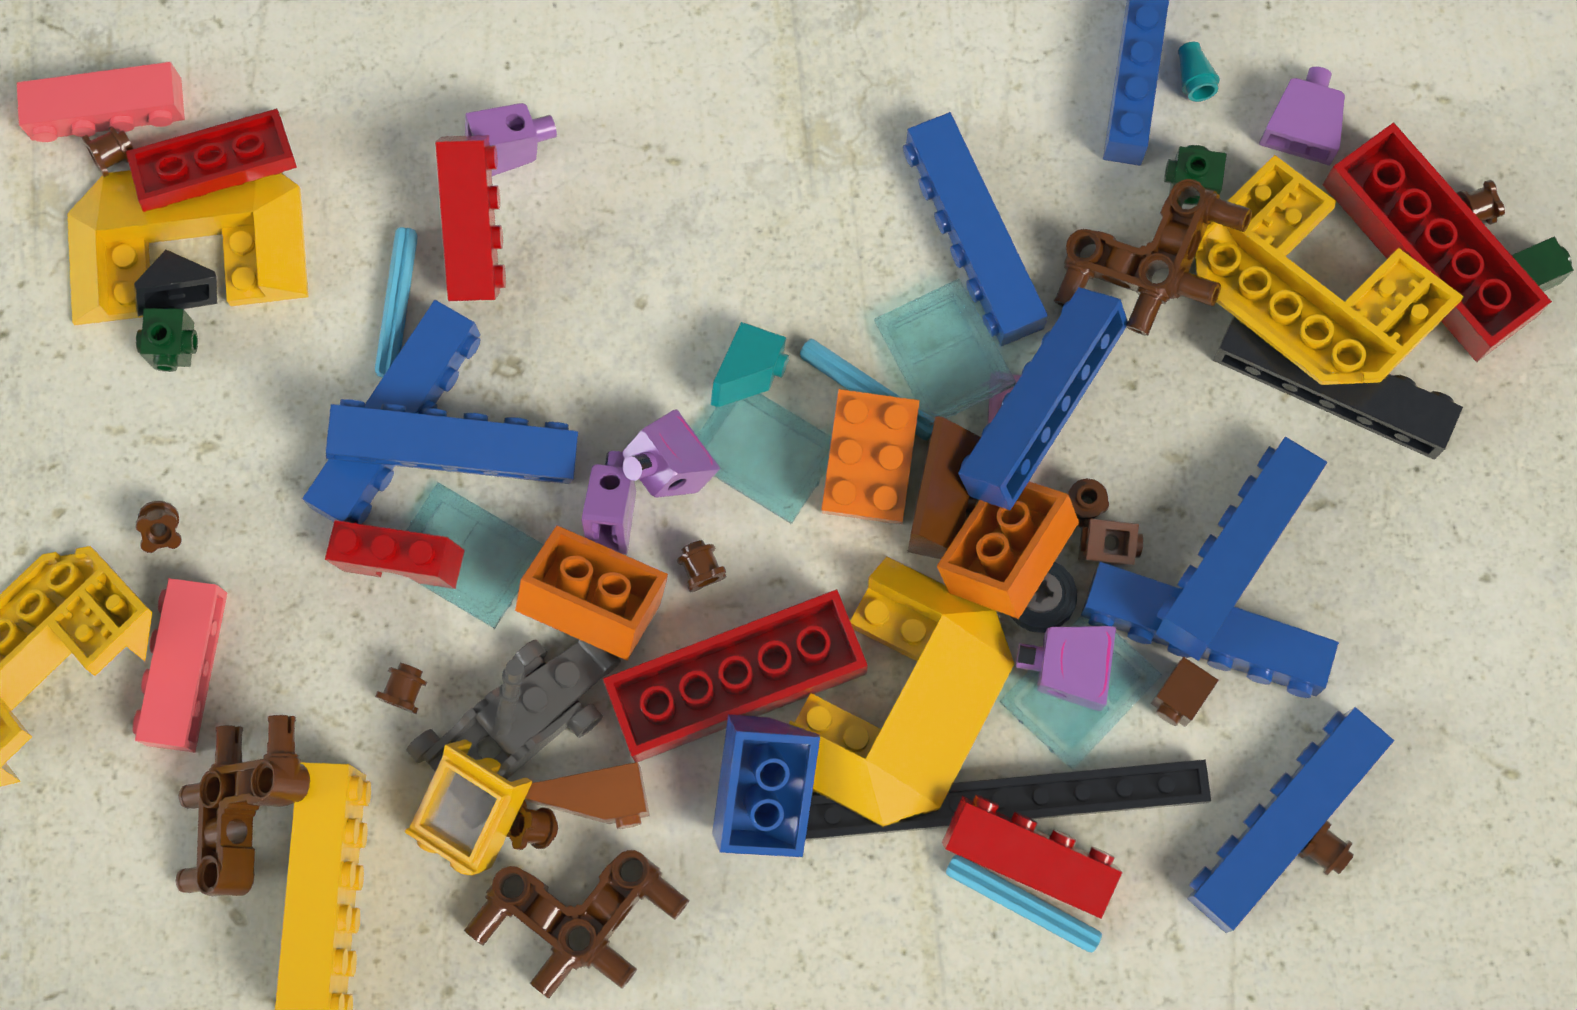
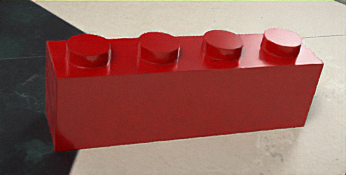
M489 135L440 137L435 142L448 301L496 300L500 293V288L506 287L505 265H498L497 249H503V230L501 225H495L494 210H500V189L498 185L493 186L492 170H497L498 166L496 145H490Z
M975 795L973 801L962 796L942 840L946 850L1102 919L1123 873L1113 864L1114 856L1096 847H1091L1089 852L1074 846L1076 839L1058 830L1053 829L1051 835L1035 829L1037 826L1036 821L1020 813L1014 812L1012 818L997 812L998 804L982 796Z

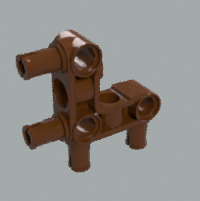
M1182 180L1174 185L1160 212L1162 219L1153 241L1147 243L1146 246L1142 245L1140 248L1117 241L1113 235L1090 229H1080L1072 233L1066 244L1067 256L1064 261V268L1067 271L1054 302L1063 307L1066 302L1071 300L1078 287L1085 289L1088 280L1094 278L1135 291L1139 297L1126 327L1144 336L1149 335L1161 304H1166L1170 298L1178 299L1180 296H1184L1214 306L1221 291V284L1191 274L1189 269L1207 226L1211 222L1245 232L1252 217V210L1220 199V195L1216 191L1204 188L1196 180ZM1188 197H1200L1195 207L1191 209L1182 208L1184 201ZM1090 244L1096 245L1095 251L1090 257L1080 258V253L1084 247ZM1169 269V274L1164 281L1152 283V276L1156 271Z
M268 716L267 754L263 756V759L242 762L243 727L232 725L216 727L215 764H212L209 771L203 775L200 783L182 786L178 795L182 807L187 809L198 808L197 867L179 870L175 881L180 892H201L207 896L214 897L222 895L243 896L251 890L255 876V849L252 847L253 817L256 815V811L259 810L260 806L282 807L299 802L304 799L309 790V772L301 764V759H298V755L295 754V716Z
M635 850L621 852L608 864L599 875L600 882L582 905L577 904L575 907L572 905L565 906L548 892L549 887L537 877L518 867L508 866L496 873L492 885L486 891V903L464 931L484 946L507 915L510 918L514 915L552 945L550 949L553 952L530 982L536 990L547 998L553 995L573 968L577 970L579 967H587L589 969L593 966L623 989L633 977L637 968L608 946L610 943L609 938L639 899H648L674 920L682 913L690 900L661 878L663 873L658 866L642 853ZM630 860L642 862L644 868L641 878L635 882H626L621 875L623 865ZM512 876H521L524 882L522 893L516 898H507L504 893L506 880ZM579 927L586 928L590 933L589 945L584 950L574 951L569 944L571 932Z

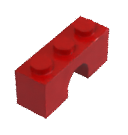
M335 520L325 560L344 572L381 577L382 572H388L408 577L419 584L456 589L465 550L448 537Z

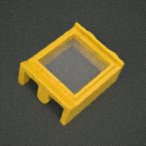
M464 739L444 746L443 757L410 827L405 830V833L416 839L417 845L421 849L430 853H437L450 861V866L455 871L472 876L492 868L533 781L527 777L512 782L497 774L501 766L497 760L489 757L475 760L467 755L472 743Z

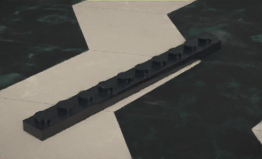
M1206 759L953 783L939 810L926 814L920 813L887 826H881L823 795L812 796L805 841L948 828L962 796L973 801L975 795H979L998 804L997 812L1012 818L1014 812H1017L1031 819L1211 802Z

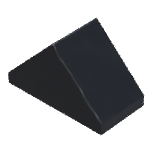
M166 249L134 283L136 312L138 316H143L144 309H188L218 304L215 271Z

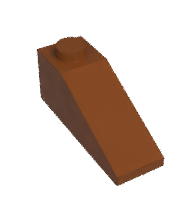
M638 762L535 782L531 784L524 799L529 803L602 823H616L617 829L641 825V818L650 816L642 771Z

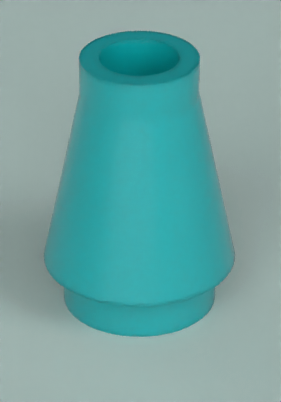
M1193 41L1183 44L1178 49L1182 92L1193 102L1208 100L1218 92L1220 78L1203 53L1200 43Z

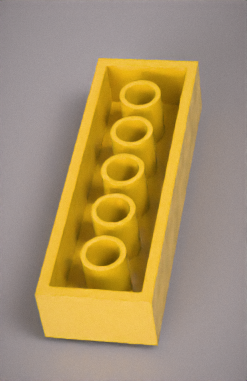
M301 762L309 772L310 785L304 799L294 803L275 1010H353V996L347 993L349 977H354L357 965L356 951H351L352 935L353 933L357 934L360 927V909L355 908L356 891L362 890L364 882V867L359 865L360 848H365L367 843L368 827L367 823H362L363 807L370 804L371 783L366 781L364 773L350 764Z

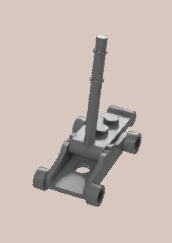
M533 640L522 647L512 660L507 663L502 673L503 684L488 693L485 699L477 703L474 708L468 710L460 721L441 739L433 729L426 730L410 743L406 751L416 763L426 761L436 772L443 757L446 744L466 739L472 743L467 755L475 760H480L483 758L478 753V745L483 738L491 736L501 748L498 756L493 758L501 764L497 774L508 779L567 727L580 738L601 721L603 715L593 704L584 707L578 699L602 677L612 672L620 664L621 660L611 653L579 640L566 651L546 663L543 659L546 657L547 651L537 640ZM456 773L449 789L466 808L462 813L463 819L472 829H475L488 819L495 803L488 796L489 793Z

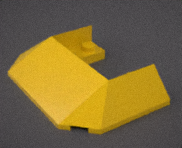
M1276 155L1262 166L1228 200V202L1252 210V217L1246 231L1241 232L1211 222L1207 226L1195 255L1196 275L1221 284V291L1216 302L1321 385L1381 382L1463 298L1460 293L1398 248L1345 302L1286 257L1335 208L1336 200Z
M131 170L109 172V176L103 177L102 175L67 213L72 323L74 325L143 317L138 316L136 312L134 283L150 267L149 243L222 234L226 298L231 307L309 297L301 189L299 185L283 173L270 175L239 186H232L201 197H194L163 208L143 212L138 201Z
M91 546L76 548L74 554L60 556L57 552L42 554L0 594V786L21 782L6 762L32 738L13 714L12 710L71 653L94 676L126 646L142 660L145 661L152 611Z
M886 556L868 577V589L850 620L853 630L917 661L882 729L812 693L808 696L795 722L791 720L789 722L790 725L817 733L820 736L813 791L881 826H887L897 823L901 819L920 813L926 814L941 808L1015 664L996 610L949 593L946 585Z

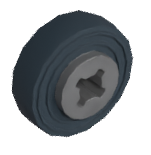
M1056 562L1053 563L1040 584L1039 591L1035 592L1020 618L1017 619L1010 616L1018 626L1030 632L1045 633L1050 627H1061L1070 619L1076 608L1078 591L1074 579L1064 566Z

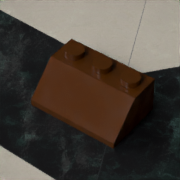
M936 416L908 546L909 553L942 559L962 528L966 512L971 513L975 508L977 499L968 495L958 472L964 458L971 454L981 439L975 433L940 416Z

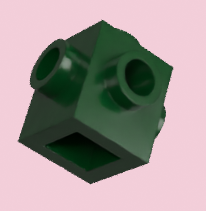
M1201 145L1180 146L1175 159H1168L1166 164L1164 183H1170L1169 194L1178 182L1192 179L1201 183L1204 188L1214 190L1220 195L1227 153L1209 151L1208 148ZM1190 196L1183 204L1197 205L1200 197Z
M144 309L142 330H138L136 334L138 353L153 369L158 371L173 372L177 370V367H191L192 354H196L198 349V335L196 330H194L193 319L184 309Z

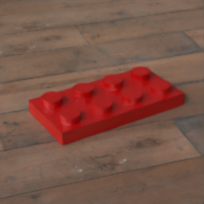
M278 108L126 151L138 201L143 212L163 208L173 203L201 197L211 192L239 186L249 181L277 175L297 168Z

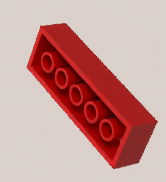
M1394 122L1335 164L1322 184L1386 259L1400 248L1463 296L1462 300L1441 322L1476 362L1480 361L1537 318L1552 302Z
M836 589L605 677L603 681L634 762H640L726 729L728 714L760 716L804 699L810 693L817 694L866 675L868 665L839 592Z

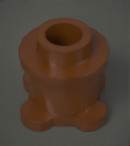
M112 126L108 128V133L93 140H90L88 135L82 137L94 164L103 177L109 176L107 168L124 160L126 163H129L126 151L133 149L124 130L117 133Z
M1493 180L1484 181L1483 188L1468 193L1462 190L1457 192L1481 221L1486 220L1489 225L1497 223V217L1505 214L1504 204L1498 196L1496 184Z
M1086 478L1078 480L1070 488L1068 494L1080 528L1082 527V519H1095L1101 513H1105L1108 510V494L1102 483L1095 479ZM1087 496L1092 499L1093 503L1087 504L1081 497Z
M152 501L146 503L140 509L136 521V530L141 533L142 540L140 546L143 551L153 553L159 548L168 547L175 549L180 546L182 537L176 532L179 524V513L171 503Z
M699 540L681 549L683 555L677 559V563L683 565L687 573L689 592L698 591L703 587L726 578L725 567H719L713 554L716 549L714 544L705 545L703 540Z
M400 663L398 669L389 667L388 672L391 675L383 693L377 691L375 697L384 703L417 714L419 708L415 707L414 703L421 686H426L427 681L421 679L423 671L404 663Z
M524 800L507 834V837L512 841V847L517 850H523L527 843H530L536 849L548 847L558 832L556 816L551 809L546 807H540L537 810L528 809L527 803Z
M1328 821L1323 824L1298 856L1302 859L1305 856L1312 858L1324 868L1323 873L1325 875H1328L1332 870L1340 874L1354 856L1349 851L1352 842L1349 840L1344 842L1328 830L1332 825Z

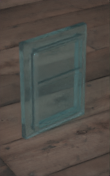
M956 279L919 298H915L913 301L874 319L915 400H920L919 407L929 426L934 425L936 416L946 419L955 416L1016 385L1013 375L960 279Z
M762 394L716 407L705 425L697 433L699 440L721 468L714 475L715 478L790 524L793 523L814 489L819 486L821 478L827 471L832 437Z
M439 482L406 530L448 537L465 550L456 589L426 584L420 585L493 629L497 627L507 609L511 607L514 598L519 592L521 578L544 545Z
M1081 615L1071 627L1091 626L1088 624L1090 617ZM1115 633L1107 705L1102 711L1092 710L1037 691L1039 671L1029 670L999 702L1018 719L1020 724L1027 727L1049 748L1050 752L1057 755L1070 769L1074 770L1154 685L1162 674L1129 645L1126 639Z

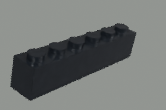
M1234 316L1213 359L1214 362L1433 460L1446 449L1463 409V406L1454 403V400L1447 394L1424 390L1416 386L1412 379L1403 375L1393 376L1388 374L1378 383L1321 385Z

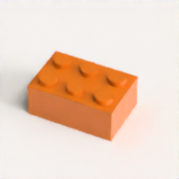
M838 390L821 509L822 514L902 525L920 400Z
M1029 481L1011 510L979 500L937 565L949 593L1019 619L1079 523L1069 494Z
M556 525L521 578L515 611L628 661L661 604L668 574Z

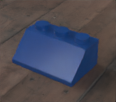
M728 714L712 835L720 853L803 857L820 743L819 734L770 717Z

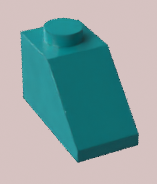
M741 322L713 381L711 405L721 407L769 391L775 376L782 378L788 364L789 355L784 354L786 337Z

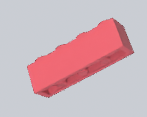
M171 62L17 82L19 126L32 141L52 142L58 137L71 135L78 137L88 135L90 137L95 135L96 132L109 131L108 128L111 126L117 132L122 130L128 132L133 130L134 127L146 125L165 127L173 122L185 120L182 78Z
M169 578L167 588L161 591L158 600V611L161 613L159 627L152 632L150 639V652L153 653L150 669L145 670L141 682V690L144 694L141 710H137L133 720V733L136 734L135 741L149 747L196 752L227 598V592L218 585Z

